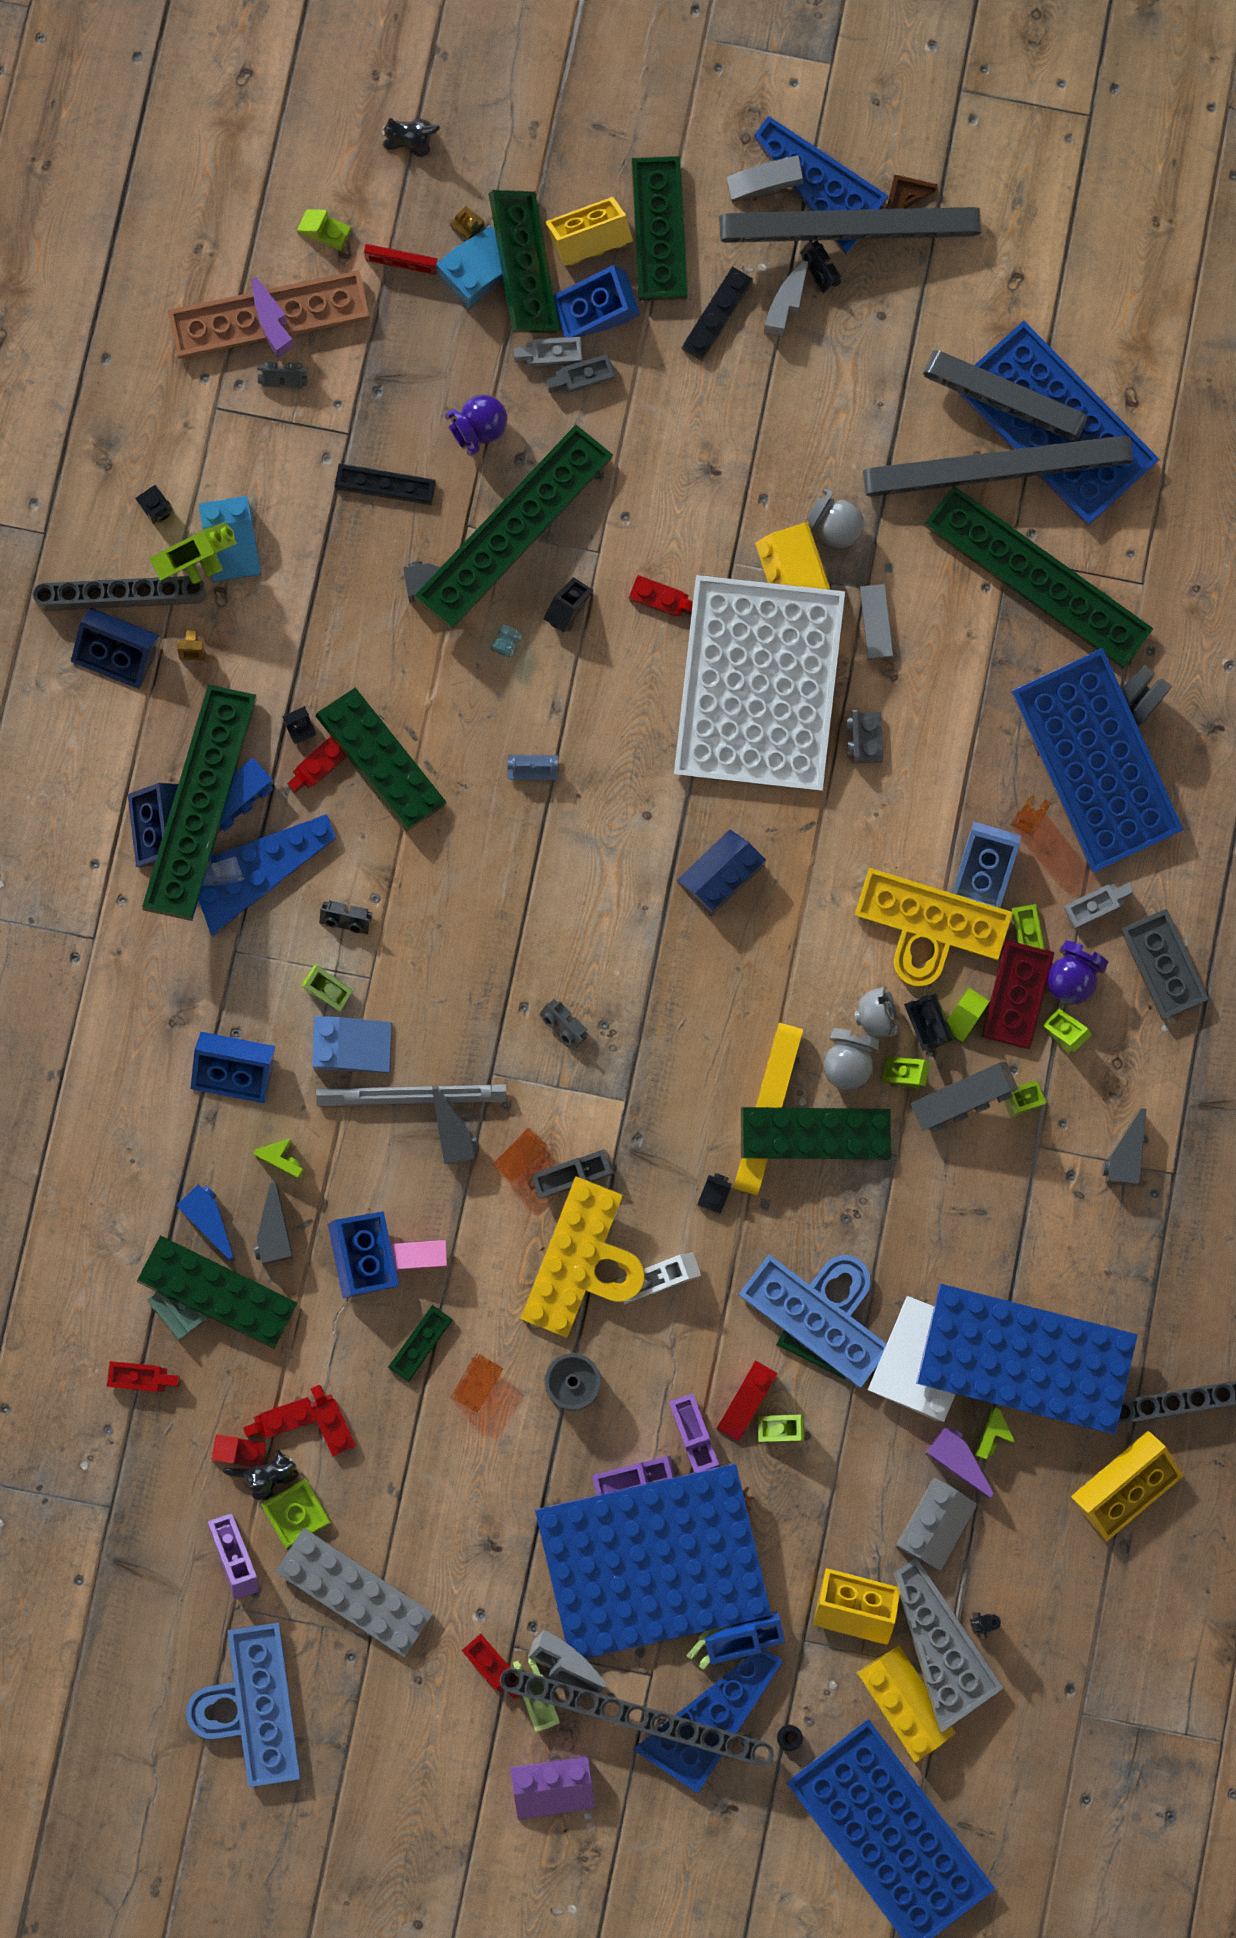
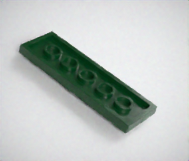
M680 156L632 158L639 301L687 299Z
M492 190L489 193V200L512 332L556 333L560 329L536 192Z
M356 687L316 713L315 717L406 832L446 805V800Z
M742 1107L741 1159L890 1160L891 1109Z
M161 1235L137 1279L138 1283L274 1350L298 1303Z

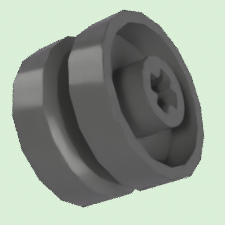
M1146 665L1135 676H1132L1121 689L1129 708L1132 705L1135 706L1131 713L1138 728L1172 688L1163 678L1159 679L1151 689L1147 687L1153 680L1155 672Z
M577 1353L564 1354L556 1358L548 1367L545 1376V1388L550 1400L559 1408L568 1411L582 1410L591 1405L597 1398L601 1386L600 1372L595 1363L587 1356ZM570 1377L573 1379L577 1378L576 1386L571 1387L568 1384Z

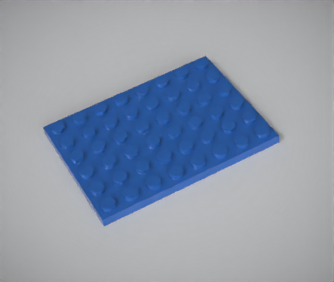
M736 1463L535 1509L565 1642L584 1658L772 1616Z

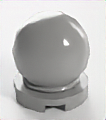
M825 487L822 493L826 496L824 499H817L806 518L810 521L811 532L812 530L816 531L819 539L829 547L835 549L850 547L862 535L864 518L860 509L853 503L843 499L833 501L832 496L834 492Z
M833 1028L829 1039L835 1045L825 1055L824 1073L828 1081L836 1088L848 1091L859 1089L868 1081L873 1072V1060L870 1053L878 1052L880 1040L863 1034V1038L851 1036V1030Z

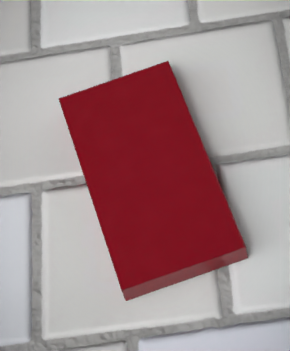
M1005 940L981 1034L982 1038L1030 1050L1055 952Z

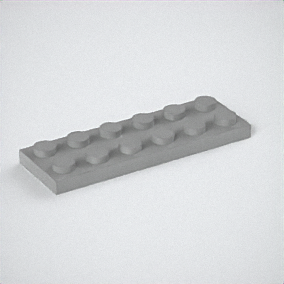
M303 1528L275 1571L403 1657L406 1656L433 1614L305 1528Z

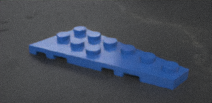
M768 116L755 133V140L772 161L799 156L803 185L793 186V188L811 211L881 209L887 201L888 195L772 117ZM858 239L835 240L846 256L858 241Z
M327 814L211 856L198 900L211 936H214L223 926L233 921L237 915L249 906H252L281 883L289 874L295 872L303 863L314 857L336 839Z
M761 1648V1653L745 1658L675 1716L737 1733L783 1661L766 1649ZM669 1721L659 1727L657 1731H665L669 1727ZM685 1724L681 1726L679 1734L682 1738L689 1739L693 1736L694 1729L690 1724ZM712 1731L708 1732L704 1738L705 1744L715 1746L719 1741L718 1734ZM653 1734L633 1748L634 1751L697 1793L722 1756L721 1754Z

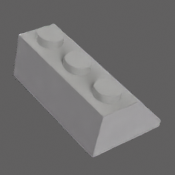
M932 1478L895 1546L936 1570L941 1571L975 1510L977 1503L939 1479Z

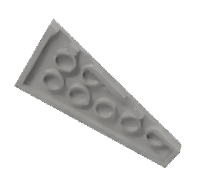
M914 1558L895 1571L894 1577L939 1731L943 1732L1001 1691L1003 1687L918 1559Z

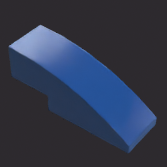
M778 1611L771 1613L772 1616L738 1623L706 1638L705 1643L710 1664L761 1653V1648L785 1643Z

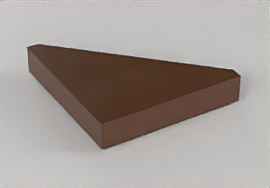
M894 174L886 209H906L937 191L938 184Z

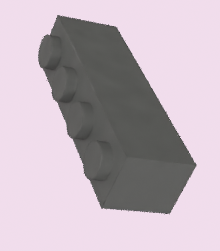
M1000 1062L912 1102L911 1105L922 1131L931 1129L932 1133L946 1128L945 1123L952 1119L956 1123L968 1118L967 1113L974 1109L978 1113L990 1108L989 1103L994 1100H998L1000 1103L1012 1098V1092L1019 1089L1007 1062Z

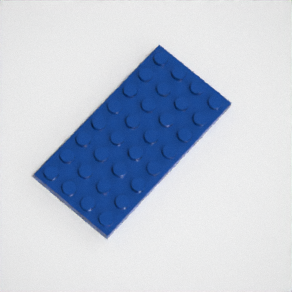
M1022 321L974 365L1084 413L1088 420L1078 441L1130 436L1133 454L1132 463L1039 476L1087 526L1160 460L1025 321ZM959 393L1013 450L1078 442L1065 439Z
M1103 648L1011 690L1091 872L1094 873L1183 831V827Z
M939 1284L916 1384L1115 1435L1138 1334Z
M866 1719L786 1781L901 1938L935 1937L996 1889L869 1719Z

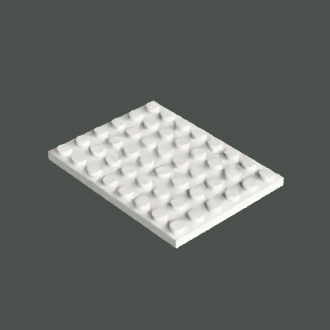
M696 575L674 774L823 791L845 591Z

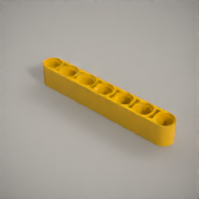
M778 1023L756 1107L782 1108L803 1029ZM741 1159L733 1189L758 1196L768 1159Z

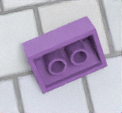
M588 1755L510 1767L518 1820L595 1808Z

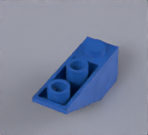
M251 758L235 772L218 833L221 830L227 831L231 828L237 816L241 813L243 815L247 814L254 807L253 803L259 797L263 799L273 790V779L254 758Z

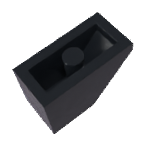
M573 577L554 596L543 619L550 623L552 627L564 632L574 622L594 590Z

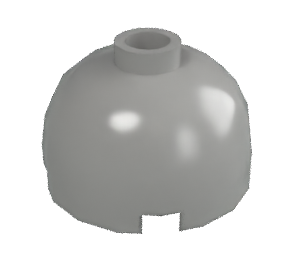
M886 986L876 988L864 994L859 1001L858 1011H855L857 1025H862L865 1032L876 1038L895 1036L899 1030V1025L894 1026L893 1022L894 1018H898L895 1002L891 992H885Z

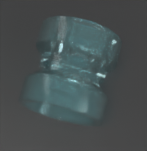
M502 624L498 630L499 637L493 641L490 648L500 655L513 658L516 651L515 644L520 642L523 634L515 628Z

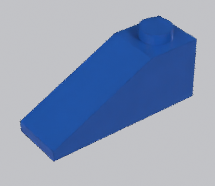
M198 1184L176 1206L232 1262L235 1256L219 1205L214 1200L217 1195L207 1185L202 1188Z

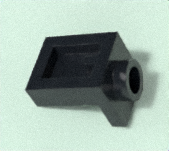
M156 484L135 498L152 524L157 521L162 522L171 515L170 512L173 511L170 502L166 500Z
M305 706L282 716L294 744H298L316 735Z
M715 1173L714 1176L708 1175L697 1206L721 1214L732 1186L728 1182L729 1178Z

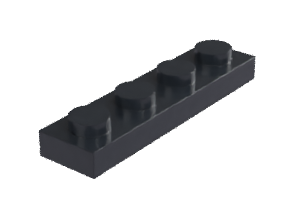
M733 266L731 267L683 343L682 350L701 361L704 360L752 284V277Z

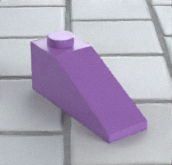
M950 1427L949 1430L942 1428L925 1454L985 1497L991 1498L994 1493L967 1443L961 1439L963 1434L953 1427Z
M232 1513L207 1521L233 1599L236 1600L259 1592L255 1571Z

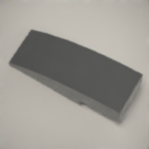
M603 1149L534 1173L531 1177L538 1197L541 1199L570 1190L576 1176L594 1182L614 1175L615 1172L607 1150Z

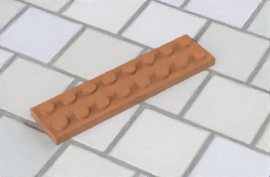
M359 270L266 289L286 314L287 323L283 325V328L290 336L370 319ZM253 292L168 310L178 359L267 341L257 316Z

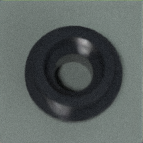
M785 1725L777 1733V1742L786 1751H794L802 1744V1732L794 1725ZM787 1733H793L795 1737L793 1742L787 1743L785 1741Z

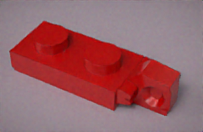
M637 575L629 595V600L674 617L675 615L681 616L682 612L692 615L693 601L688 600V594Z
M331 736L293 771L296 776L287 784L294 793L304 785L307 788H310L312 785L315 786L347 757Z
M110 1361L106 1387L165 1392V1385L179 1387L180 1376L167 1375V1368H161V1366Z
M320 1384L310 1388L315 1399L314 1402L310 1403L312 1412L332 1457L355 1447L356 1444L336 1400L333 1399L331 1394L325 1396Z
M306 1397L260 1413L254 1417L255 1423L243 1427L246 1437L259 1434L261 1439L271 1438L314 1423L316 1419L309 1398Z
M480 1633L461 1651L489 1684L501 1694L504 1689L500 1684V1677L506 1669L511 1667ZM510 1672L505 1675L504 1682L508 1687L513 1688L516 1687L513 1682L518 1678L514 1673ZM508 1692V1694L513 1699H516L519 1696L517 1694Z

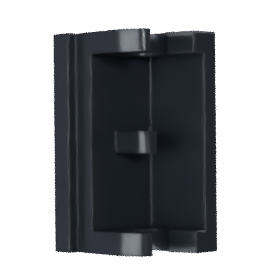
M936 993L922 996L919 1000L904 1004L922 1051L932 1050L955 1040Z

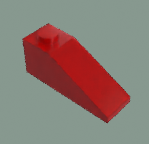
M755 1360L716 1429L739 1441L778 1373Z

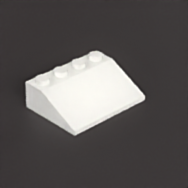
M907 1296L868 1391L930 1419L944 1422L955 1394L916 1384L934 1306Z

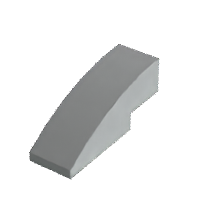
M799 156L764 163L728 176L727 181L731 202L778 193L779 189L803 185Z
M803 261L792 271L777 292L768 312L764 333L783 337L787 314L797 316L807 271V261Z
M543 1630L533 1640L528 1658L550 1668L549 1678L600 1693L605 1688L606 1683L598 1672L582 1655L563 1640L546 1630Z

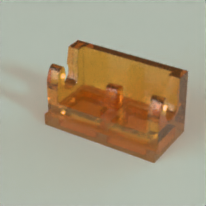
M1034 796L1027 799L1021 811L1017 812L1010 824L1031 836L1034 835L1051 802L1044 800L1040 805V809L1035 810V808L1030 806Z
M527 1128L492 1165L513 1183L548 1148V1145L530 1128Z
M475 1353L450 1398L478 1413L504 1368Z

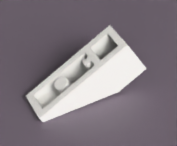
M693 1252L680 1254L645 1268L643 1287L633 1298L624 1301V1304L700 1277L701 1273ZM627 1276L616 1280V1282L623 1283Z

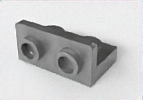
M852 710L851 717L846 719L847 732H851L852 741H848V756H852L853 764L883 763L881 712L857 713V710Z

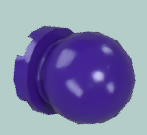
M477 395L471 397L463 404L461 413L456 409H452L445 413V419L451 420L452 424L448 427L460 447L462 448L466 445L469 449L466 451L467 455L472 456L479 452V443H491L504 434L508 415L504 405L498 399L490 395Z
M1066 940L1060 948V953L1064 957L1056 960L1052 965L1047 981L1049 990L1055 999L1067 1005H1075L1086 1001L1095 992L1098 983L1096 973H1105L1109 962L1095 951L1093 955L1082 951L1083 945Z

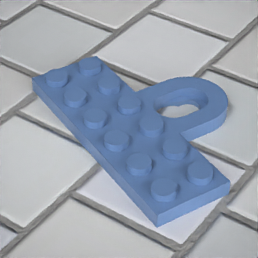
M769 1254L738 1294L739 1297L858 1388L862 1387L877 1367L887 1345L851 1317V1314L870 1288L869 1271L865 1264L856 1257L840 1255L830 1259L809 1285ZM847 1273L852 1277L848 1298L841 1303L830 1301L825 1293L826 1284L830 1280L838 1278L840 1274Z
M280 1623L227 1630L234 1682L204 1687L195 1692L187 1704V1722L193 1732L206 1739L241 1735L248 1787L301 1779ZM220 1698H230L236 1703L238 1713L232 1722L220 1723L217 1720H209L205 1717L206 1707L214 1704Z

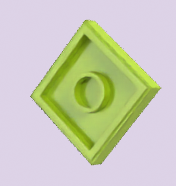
M306 1478L261 1504L285 1549L294 1544L303 1528L311 1533H315L331 1524Z

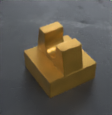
M467 206L462 208L450 222V227L466 240L472 238L484 225V220Z
M186 630V639L178 640L177 651L179 659L204 660L203 641H198L197 630Z

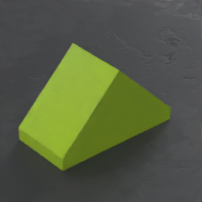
M971 988L967 989L947 1020L953 1037L963 1043L990 1002Z
M1037 1080L1017 1086L1019 1090L1012 1092L1013 1097L1003 1101L1010 1118L1047 1104Z

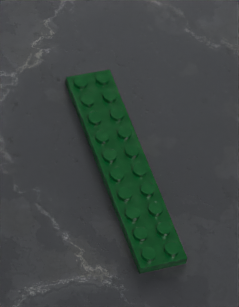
M575 424L414 595V599L452 630L611 461L613 454Z
M954 485L924 523V527L1096 650L1103 648L1107 658L1122 669L1127 666L1154 629Z
M208 684L144 898L143 911L193 921L257 697L255 694Z

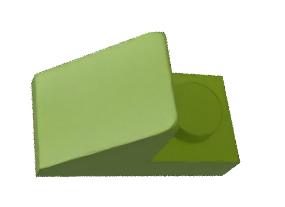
M307 209L297 232L342 251L351 232V226L330 218L327 210Z
M317 965L313 966L302 984V987L308 994L318 997L337 1011L342 1010L353 992L351 988Z
M1060 1008L1042 1024V1027L1067 1053L1070 1051L1075 1052L1092 1036L1087 1027Z
M887 1057L881 1081L918 1090L920 1086H926L931 1062L921 1059Z
M291 1139L255 1149L253 1153L255 1157L299 1180L304 1173L303 1168L300 1167L301 1162L290 1156L287 1159L283 1158L292 1142Z
M995 1407L991 1410L975 1453V1457L986 1460L988 1455L993 1456L997 1446V1442L994 1441L995 1437L1009 1443H1015L1000 1409Z
M804 1415L758 1416V1442L804 1441Z

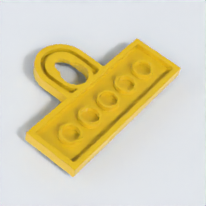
M869 868L854 916L901 930L893 958L894 970L900 980L907 985L923 987L933 983L940 976L950 946L998 961L1013 912ZM926 938L934 946V955L926 962L923 968L917 969L911 963L910 947L914 940Z
M575 1177L521 1315V1320L568 1338L586 1291L616 1302L629 1300L639 1293L645 1281V1271L641 1261L631 1252L606 1243L623 1194L580 1177ZM602 1259L614 1260L620 1268L626 1271L627 1278L623 1283H603L596 1276V1265Z

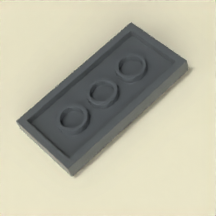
M1167 909L1120 929L1161 1020L1209 1000Z

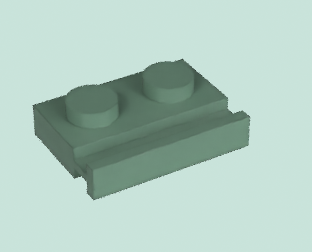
M158 1292L147 1299V1302L178 1341L208 1319L207 1316Z

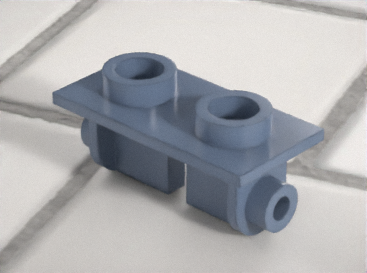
M508 755V780H558V755Z

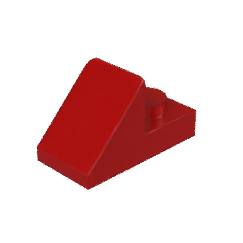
M216 1435L211 1460L249 1467L263 1465L267 1443Z

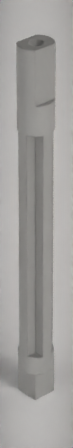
M506 1084L438 1086L450 1103L506 1102ZM432 1086L316 1089L317 1106L434 1103Z

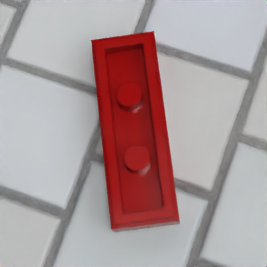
M365 244L364 256L366 261L437 275L436 264L438 263V258Z

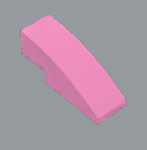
M446 1240L391 1244L396 1271L447 1267Z

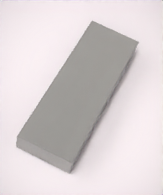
M885 584L860 586L868 660L892 658L893 651Z

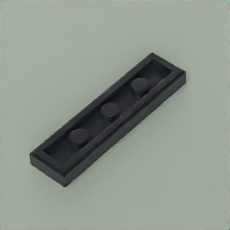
M339 463L334 488L432 505L436 480Z

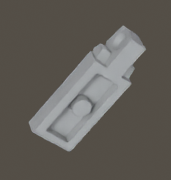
M581 337L534 339L532 342L526 343V347L514 348V361L527 362V365L530 366L575 364L583 361Z
M1129 883L1119 888H1116L1115 884H1108L1066 904L1063 908L1073 928L1076 929L1118 909L1124 904L1122 899L1131 895L1133 890Z

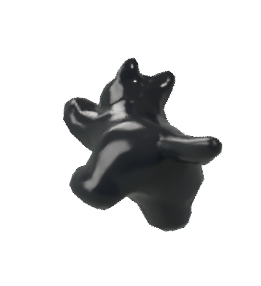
M389 118L387 124L382 129L383 135L387 138L383 141V146L389 150L409 147L415 156H425L430 152V136L440 130V126L433 125L425 119L400 122Z
M279 1449L276 1450V1457L272 1463L253 1466L249 1469H223L224 1474L231 1477H242L245 1485L251 1491L252 1497L260 1501L267 1500L273 1495L276 1484L289 1483L299 1475V1472L294 1470L296 1464L293 1459L282 1454Z

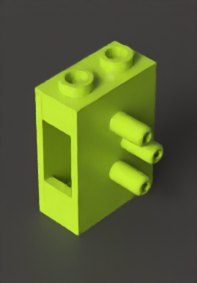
M223 522L205 529L149 559L160 581L186 570L192 583L196 584L202 579L195 565L200 563L207 577L222 571L223 567L216 554L237 543L233 530L228 526L227 522Z

